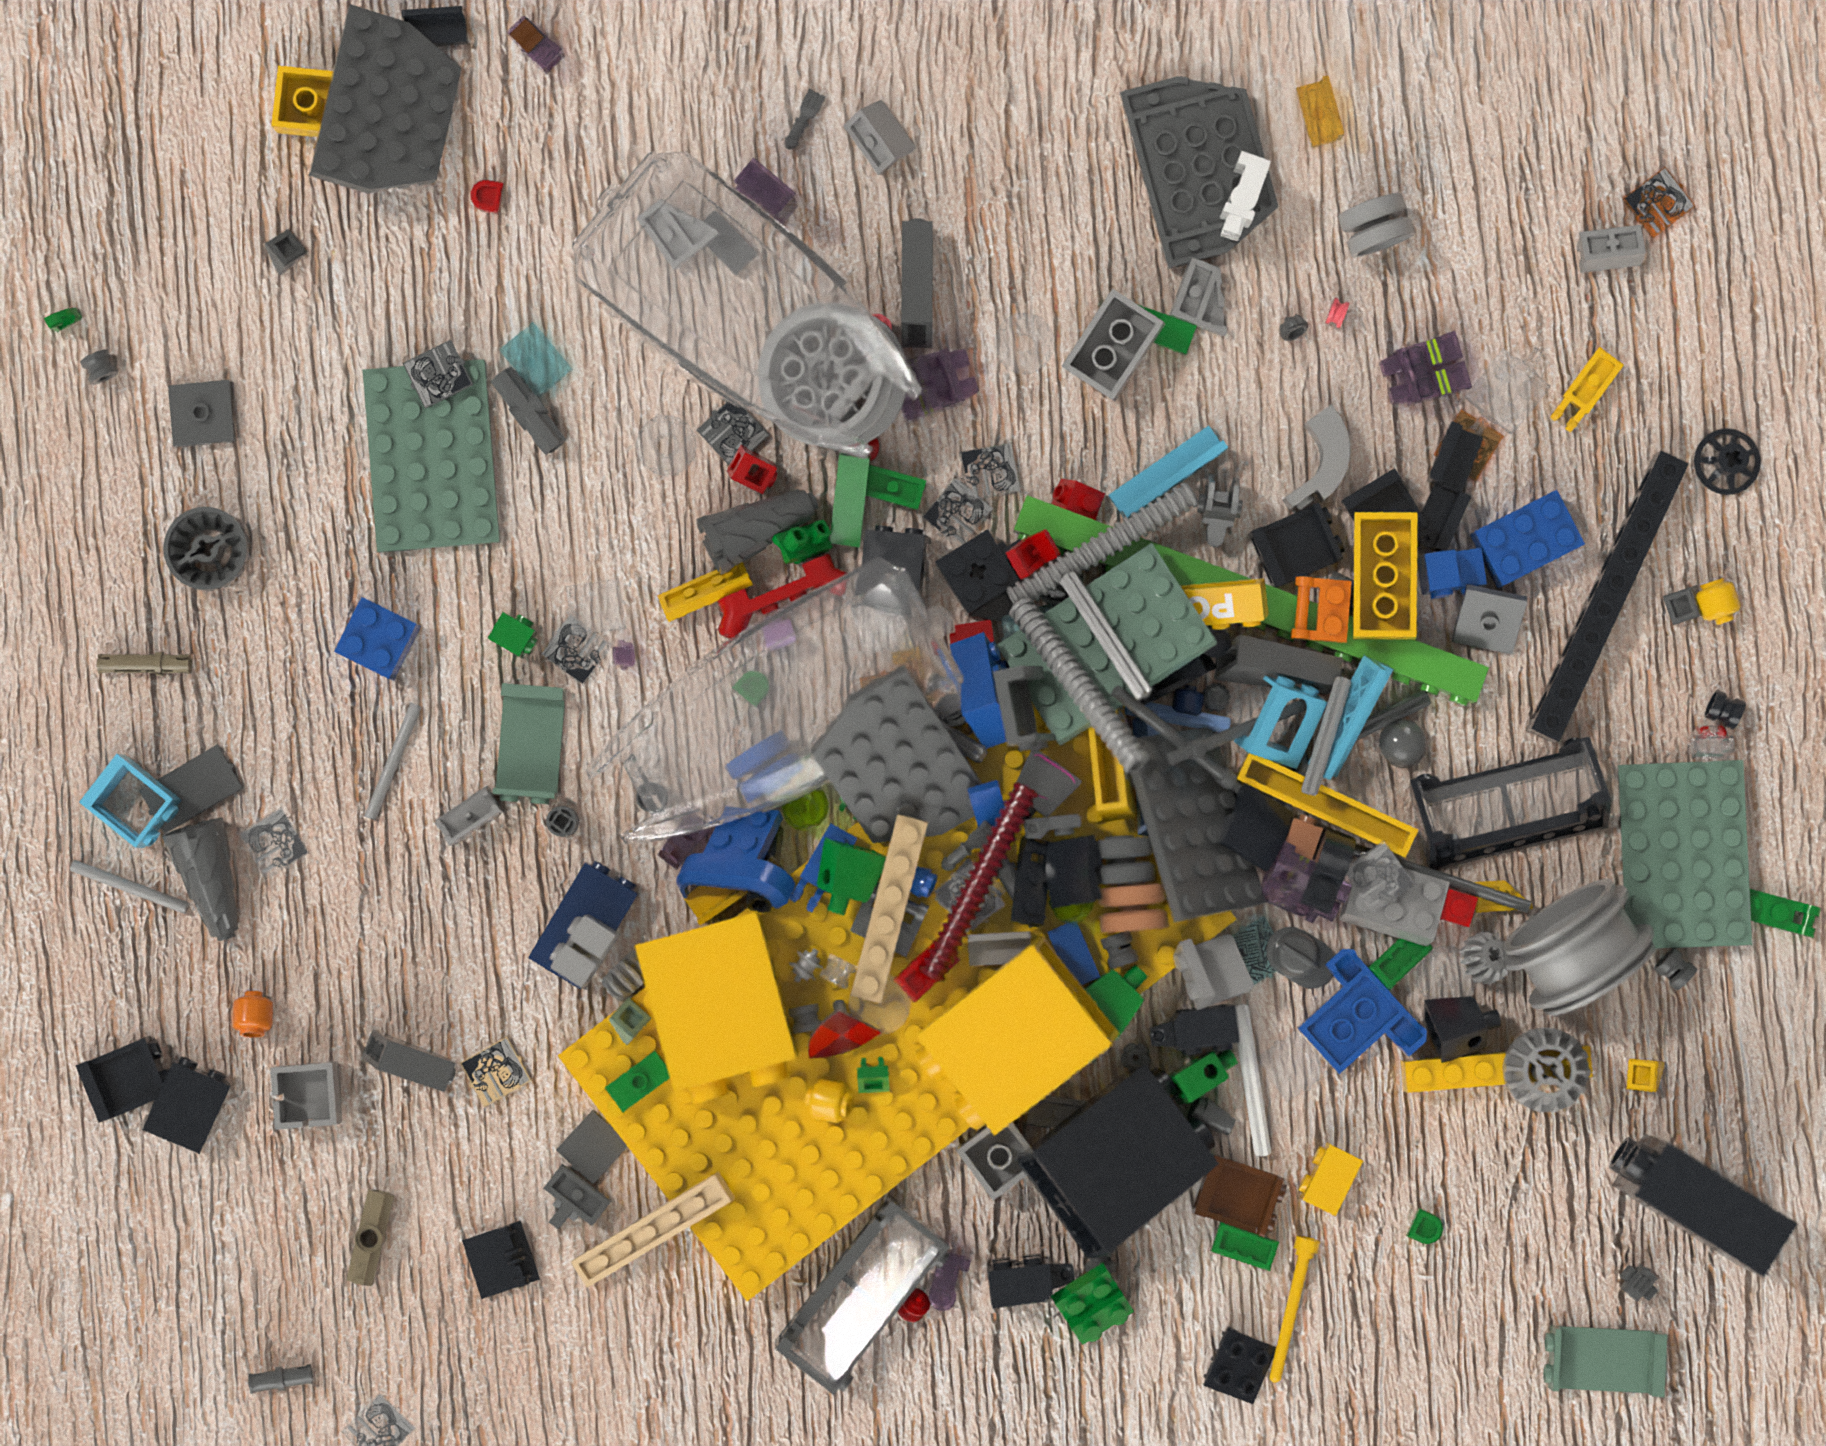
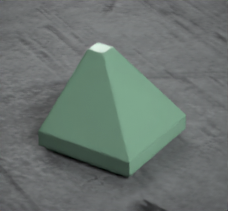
M628 997L608 1020L622 1041L628 1045L651 1020V1017Z

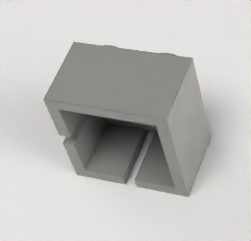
M590 914L574 919L567 930V933L571 935L566 944L563 942L559 943L549 958L554 961L550 967L551 969L581 988L589 984L620 936L618 932Z
M338 1061L282 1065L270 1068L272 1096L284 1093V1099L273 1102L275 1130L303 1128L308 1125L309 1127L342 1123Z

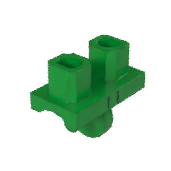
M823 519L815 521L813 524L802 527L798 526L775 534L771 539L780 548L786 564L803 563L807 558L827 553L833 548L828 539L832 532Z

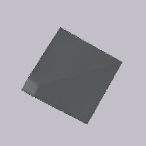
M289 229L265 243L266 250L279 275L283 274L307 254L306 249Z
M1697 585L1663 596L1672 625L1702 616L1696 599V594L1699 591Z

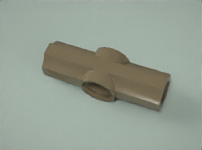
M368 1189L359 1229L355 1234V1245L346 1278L347 1281L359 1285L373 1286L382 1247L386 1241V1230L393 1206L394 1194ZM371 1229L377 1233L378 1242L376 1245H368L364 1241L363 1234L365 1230Z

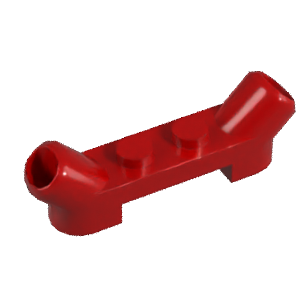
M830 554L815 558L801 564L806 576L752 599H749L744 588L718 600L717 603L723 616L717 630L720 635L737 642L743 640L753 614L760 611L762 615L772 613L780 609L778 603L788 599L791 604L808 597L806 592L812 589H817L840 599L845 597L852 580L851 575L848 572L835 568Z

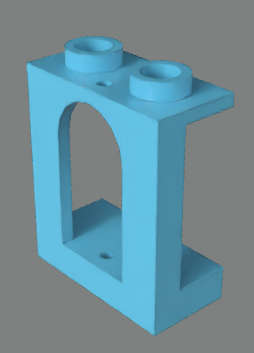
M1265 675L1263 680L1273 687L1251 734L1237 738L1234 742L1250 754L1297 769L1328 702L1318 696V689L1303 683L1301 687L1295 686L1293 680L1278 675L1277 679ZM1302 698L1306 702L1307 710L1290 749L1268 741L1285 705L1292 699Z

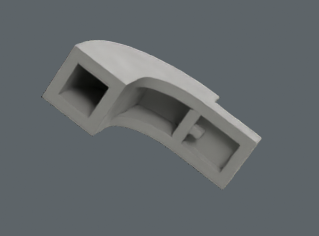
M1332 404L1304 424V427L1318 446L1320 463L1312 479L1282 500L1289 510L1295 506L1299 510L1307 506L1314 500L1311 496L1313 493L1316 494L1322 503L1337 489L1345 476L1350 460L1349 435L1342 418Z

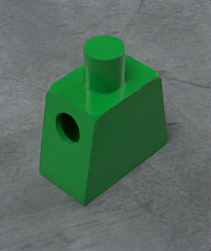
M825 838L817 886L832 894L827 910L845 916L850 899L864 903L867 902L883 872L887 856L872 849Z
M1136 964L1122 977L1114 969H1110L1084 988L1120 1033L1115 1041L1120 1037L1145 1000L1136 989L1148 976Z
M1224 1050L1217 1055L1214 1051L1207 1052L1169 1073L1168 1076L1176 1085L1179 1096L1175 1099L1177 1105L1191 1103L1228 1080L1229 1076L1226 1071L1238 1064L1234 1053L1231 1050ZM1205 1067H1206L1207 1070H1208V1076H1207V1077H1206L1205 1074H1204V1068H1205Z

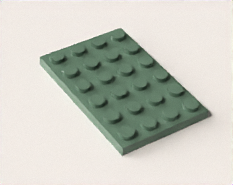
M485 359L465 361L464 367L473 386L427 409L424 408L416 390L411 388L412 381L404 366L362 370L378 553L501 543Z
M1152 543L1085 586L1150 687L1217 644V641ZM1070 597L1044 613L1045 619L1055 629V634L1061 637V641L1065 642L1066 648L1070 649L1072 655L1077 658V663L1082 665V670H1085L1088 673V677L1093 680V685H1096L1099 688V692L1103 693L1104 699L1109 701V707H1113L1116 710L1123 706L1122 703L1111 695L1112 690L1117 685L1121 686L1135 698ZM1018 630L997 644L1011 668L1021 665L1043 666L1045 679L1028 682L1031 700L1051 733H1054L1055 739L1060 746L1091 726V720L1085 718V713L1079 710V706L1074 703V698L1068 695L1069 691L1064 690L1063 684L1059 683L1058 678L1053 675L1052 669L1047 667V662L1042 660L1041 655L1036 652V648L1031 645V640L1025 637V633Z
M1727 760L1618 765L1623 886L1629 891V897L1624 904V911L1633 925H1651L1654 929L1652 942L1655 945V949L1752 945L1744 761Z

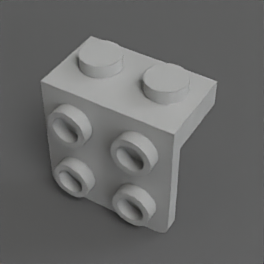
M1226 934L1197 945L1193 944L1191 938L1179 942L1173 956L1178 971L1182 972L1186 982L1187 993L1190 999L1194 1000L1197 1010L1252 990L1254 986L1253 981L1232 935Z

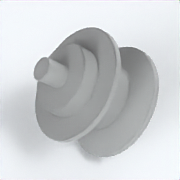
M815 948L811 953L806 950L804 953H801L797 950L800 959L797 963H789L794 967L792 972L797 974L794 978L796 982L799 983L802 978L806 981L809 978L816 980L813 975L816 968H824L819 964L821 960L816 957L819 951Z

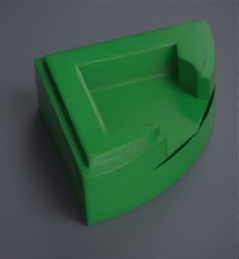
M68 308L45 317L44 320L50 329L59 332L80 321L82 316L78 308Z

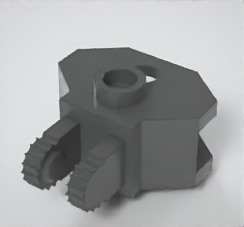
M1209 473L1205 494L1199 495L1197 512L1202 513V523L1207 524L1206 541L1210 547L1218 548V546L1223 544L1226 528L1233 527L1235 518L1241 517L1243 500H1239L1240 481L1238 477H1233L1230 492L1215 490V474Z

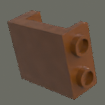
M1212 1153L1219 1165L1203 1177L1192 1209L1193 1214L1204 1218L1208 1217L1265 1237L1267 1231L1272 1232L1277 1219V1215L1273 1214L1276 1202L1281 1203L1286 1192L1287 1185L1283 1184L1284 1178Z

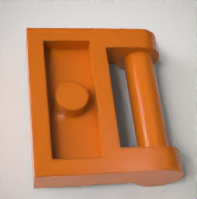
M1296 576L1295 586L1298 587L1295 629L1291 630V638L1347 643L1351 581ZM1310 588L1319 589L1315 631L1307 630Z

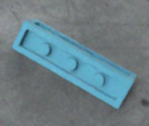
M1207 426L1110 493L1108 497L1121 516L1129 519L1131 513H1138L1141 507L1145 508L1149 502H1154L1156 498L1161 497L1226 452L1228 446L1224 440L1220 442L1211 427Z
M1365 655L1363 656L1351 679V686L1325 768L1324 778L1331 780L1332 776L1337 778L1393 671L1389 665Z

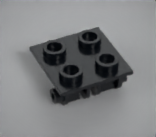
M521 1220L462 1240L481 1299L540 1280Z
M1227 1327L1226 1331L1221 1333L1223 1336L1219 1343V1348L1214 1350L1216 1352L1215 1357L1210 1359L1213 1362L1210 1364L1207 1374L1203 1375L1205 1378L1203 1386L1254 1404L1274 1357L1276 1347L1239 1333V1331L1231 1327Z

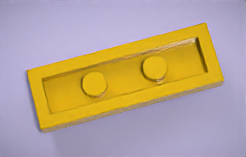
M742 562L725 574L720 575V572L716 569L659 594L657 597L668 622L706 605H711L715 601L753 584Z

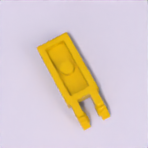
M1599 346L1563 394L1562 401L1550 415V418L1554 421L1559 419L1564 413L1565 408L1571 403L1579 409L1566 424L1565 429L1571 433L1583 416L1591 411L1624 364Z

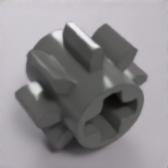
M1639 1264L1636 1269L1628 1265L1619 1275L1625 1280L1620 1288L1636 1302L1642 1297L1650 1301L1658 1291L1653 1286L1658 1278L1642 1264Z

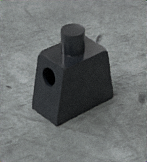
M1471 996L1424 1000L1423 1022L1441 1063L1484 1049L1487 1046L1488 1030L1501 1027V1018L1498 1010L1481 1012L1476 999Z

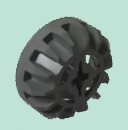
M197 507L184 512L170 525L164 539V558L170 572L181 583L198 590L214 591L215 589L230 586L232 581L243 574V568L250 557L248 551L249 538L242 528V524L225 511L213 507ZM217 530L223 534L212 537L204 535L203 531ZM198 534L199 536L194 539V541H193V543H192V546H191V550L189 551L190 544H191L193 538ZM205 543H208L212 546L214 545V547L210 549V556L204 553L202 554V552L205 550ZM231 546L230 559L222 567L219 561L224 555V549ZM200 562L215 564L218 570L206 572L200 570L195 565Z

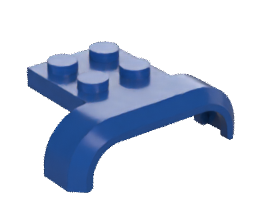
M726 805L704 852L689 855L682 865L676 878V884L683 897H688L689 891L687 888L689 885L756 892L767 898L774 908H780L787 904L796 886L794 880L785 870L764 860L783 820L780 811Z
M1341 949L1325 964L1326 968L1342 987L1297 1027L1338 1074L1342 1073L1384 1033L1408 1057L1427 1041V1030L1409 1014L1358 957L1354 949Z

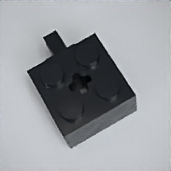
M987 529L935 561L936 567L968 617L1006 594L1007 587L1011 586L1013 588L1016 586L1015 582H1020L1006 552L1019 543L1021 539L1008 546L1003 541L997 544ZM974 566L978 569H985L982 580H979L978 577H970Z
M1231 1003L1212 1005L1199 1010L1197 1008L1176 1010L1170 1018V1022L1149 1027L1152 1046L1174 1047L1178 1051L1181 1050L1184 1055L1202 1053V1047L1212 1046V1050L1215 1051L1233 1049V1043H1240L1235 1005Z
M1041 1253L1023 1255L1022 1261L1011 1262L1010 1257L992 1259V1264L986 1265L992 1309L1047 1302L1053 1294V1289L1068 1285L1075 1280L1072 1263H1049L1048 1258H1042Z

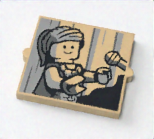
M508 1037L460 1062L470 1081L469 1087L474 1088L484 1107L532 1081L521 1062L523 1057L517 1055Z

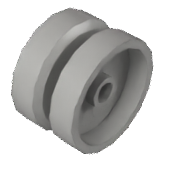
M1397 192L1367 200L1338 215L1343 232H1358L1351 236L1347 242L1352 257H1361L1399 244L1416 234L1410 218L1401 217L1393 219L1401 215L1406 209L1402 193Z

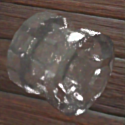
M830 953L828 957L829 964L826 969L821 971L819 976L847 989L849 985L848 978L850 974L855 973L857 966Z

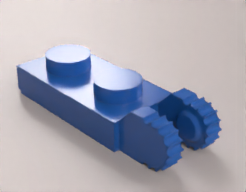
M830 823L801 873V880L789 900L796 903L802 896L807 882L818 887L817 879L825 838L853 845L858 838ZM818 888L814 896L810 898L806 909L813 912L826 891Z

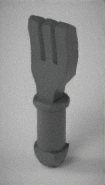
M809 88L800 106V117L795 118L791 131L785 137L784 145L787 149L791 150L798 146V141L805 128L809 126L808 120L817 115L826 96L820 95V93L814 92V90Z
M987 821L982 822L968 836L965 842L960 843L956 850L949 856L944 857L941 862L942 868L947 871L953 870L960 861L972 854V850L982 848L983 843L987 844L988 840L986 837L992 834L993 831L990 830L992 826Z

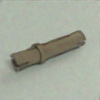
M156 652L149 655L98 654L97 656L98 673H156V676H164L165 673L191 674L193 667L191 654L170 655L164 654V652Z

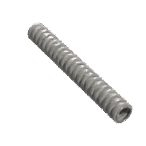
M1185 482L1181 483V488H1173L1171 494L1166 492L1164 498H1156L1154 504L1149 502L1147 508L1141 507L1139 513H1131L1129 519L1124 517L1122 523L1116 522L1114 528L1108 527L1106 528L1107 532H1099L1097 538L1092 536L1089 539L1090 542L1086 543L1084 541L1081 543L1082 547H1074L1072 553L1067 551L1065 557H1057V562H1049L1047 568L1042 566L1040 572H1033L1030 578H1023L1024 581L1021 583L1019 581L1015 582L1016 586L1013 588L1009 586L1006 591L1013 605L1024 598L1039 601L1041 595L1046 597L1049 595L1048 591L1052 590L1054 592L1057 590L1056 586H1062L1060 580L1064 574L1074 571L1078 577L1081 576L1083 570L1088 572L1090 566H1098V561L1102 560L1104 562L1107 560L1106 557L1108 555L1113 557L1115 551H1123V546L1129 547L1132 545V541L1138 542L1140 540L1139 537L1142 535L1144 537L1148 536L1150 530L1155 532L1157 526L1163 527L1165 521H1173L1172 517L1175 515L1180 517L1182 511L1188 512L1190 510V506L1195 508L1198 506V500L1188 484Z
M1024 598L1016 602L1009 612L1010 617L1015 619L1016 625L1020 626V630L1025 633V637L1031 640V645L1036 648V652L1041 655L1042 660L1047 662V667L1052 669L1053 675L1058 678L1059 683L1063 684L1064 690L1069 691L1068 695L1074 698V703L1079 706V710L1082 713H1085V718L1091 720L1090 725L1096 728L1098 735H1102V741L1107 743L1108 749L1113 750L1112 754L1114 757H1118L1119 764L1124 765L1123 769L1126 772H1133L1141 768L1148 759L1147 752L1143 751V747L1140 744H1137V739L1132 736V732L1129 729H1126V724L1121 721V717L1118 714H1115V709L1109 707V701L1104 699L1103 693L1099 692V688L1096 685H1093V680L1088 677V673L1085 670H1082V665L1077 663V658L1072 655L1070 649L1066 648V644L1061 641V637L1055 634V629L1050 626V622L1045 619L1044 614L1039 612L1038 606L1034 605V601L1031 598Z

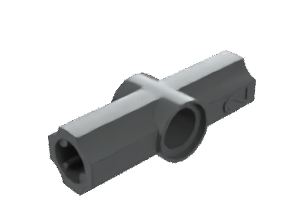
M512 366L501 371L490 381L510 407L508 410L523 430L529 432L534 442L546 456L557 450L567 441L548 416V410L533 391L530 392L524 384L525 382Z

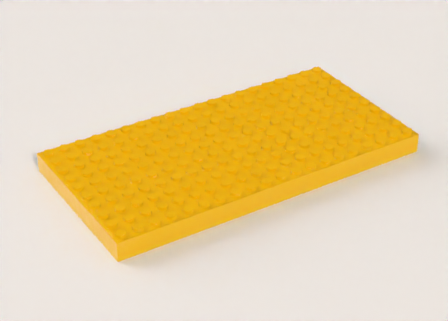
M1088 728L1061 746L1056 740L1047 742L1048 748L1039 749V751L1082 780V783L1048 817L1078 814L1081 819V827L1074 828L1075 834L1055 836V830H1048L1042 839H1035V841L1042 842L1046 840L1054 842L1093 834L1096 841L1105 840V837L1133 835V838L1148 837L1138 835L1136 790L1134 787L1136 817L1106 822L1097 812ZM974 732L968 736L981 744ZM1007 742L986 749L988 751L987 756L981 763H976L966 757L983 784L997 780L1004 802L1009 800L1010 796L1008 793L1012 791V785L1017 781L1031 751L1030 749L1019 751V746H1008ZM1036 811L1031 819L1045 817ZM975 816L942 835L924 837L917 866L932 869V873L938 875V879L929 898L924 896L919 898L911 892L909 894L908 900L919 905L922 902L929 905V908L907 956L905 957L894 952L881 1003L850 996L865 942L864 937L851 932L850 929L863 902L850 899L845 916L835 914L827 910L832 894L824 892L814 911L810 912L806 909L810 898L814 896L818 887L807 882L802 896L796 903L789 900L787 904L780 908L772 907L771 912H759L798 1054L796 1059L785 1061L789 1074L788 1078L753 1087L749 1071L725 1078L729 1094L694 1104L692 1103L689 1088L674 1092L671 1079H668L629 1109L622 1112L605 1087L655 1050L666 1064L646 987L633 996L631 1000L651 1017V1020L628 1045L622 1041L608 1020L613 1015L611 1013L557 1055L669 1201L719 1171L735 1199L691 1225L690 1228L747 1302L971 1127L961 1116L955 1105V1100L962 1094L946 1075L937 1081L920 1064L916 1051L923 1045L916 1036L930 1022L1004 964L969 966L967 936V938L963 937L962 939L963 946H959L957 949L959 954L956 956L960 961L949 973L944 975L946 977L945 981H938L916 1003L904 993L893 979L937 937H940L937 934L939 931H943L944 927L942 924L943 922L947 923L948 918L946 916L950 912L935 900L938 896L935 890L951 880L967 859L972 863L978 861L979 857L977 855L981 851L980 849L972 850L971 855L966 856L950 871L944 870L941 862L945 856H949L960 846V843L965 842L968 836L978 828ZM858 822L846 830L847 833L858 838L854 845L872 849L887 856L891 841L872 843ZM1020 824L1019 828L1021 831L1020 833L1016 832L1014 837L1017 839L1010 844L1012 846L1011 851L1007 850L1006 852L1009 861H1014L1016 866L1021 838L1025 835L1024 824ZM1032 853L1031 861L1037 862L1038 854ZM1154 853L1150 856L1135 857L1136 863L1152 862L1156 867V880L1141 882H1145L1146 885L1163 884ZM1101 859L1102 864L1106 865V859ZM808 861L790 874L796 886L801 880L800 875ZM993 878V886L1002 893L998 897L1004 906L978 923L973 930L970 929L966 932L968 935L1030 931V943L1042 935L1055 951L1047 932L1076 920L1101 977L1110 970L1107 961L1109 958L1108 952L1103 949L1100 939L1124 931L1101 932L1100 916L1104 913L1119 912L1118 906L1103 907L1099 905L1097 900L1095 902L1052 908L1049 892L1047 893L1044 925L1039 928L1032 927L1029 929L1026 924L1010 921L1013 900L1001 881ZM1123 883L1100 884L1099 887H1100V888L1117 887V884H1123ZM1168 899L1162 903L1148 904V910L1164 909L1168 912L1169 927L1130 931L1132 936L1131 946L1132 949L1137 951L1139 960L1114 968V970L1122 977L1136 964L1148 976L1136 989L1139 994H1142L1176 967L1173 956L1179 942L1191 938L1193 944L1197 945L1211 940L1233 923L1236 917L1229 911L1174 923ZM746 908L736 917L744 916L758 911H751L749 908ZM905 912L903 921L911 924L915 916ZM815 948L819 951L816 955L821 960L819 964L824 968H816L813 975L816 980L809 978L806 981L802 978L799 983L796 982L794 978L797 974L792 972L794 967L789 963H797L800 959L797 950L801 953H804L805 950L811 953ZM1092 980V981H1090V982H1088V983H1086V984H1083L1082 987H1083V988L1087 987L1088 985H1090V984H1091L1092 982H1094L1095 980ZM844 1000L848 1014L880 1029L882 1032L871 1041L846 1053L809 1059L808 1043L814 1030L793 1034L792 1027L794 1021L789 1016L788 1009L818 1003V1019L823 1021L834 1012L833 1002ZM878 1057H883L885 1066H888L890 1091L859 1093L857 1067H861V1059L866 1058L867 1066L874 1067L878 1066ZM821 1079L846 1084L849 1092L853 1093L854 1096L853 1107L849 1117H844L838 1123L813 1118L810 1114L809 1106L805 1105L807 1090L810 1087L813 1088L816 1082Z

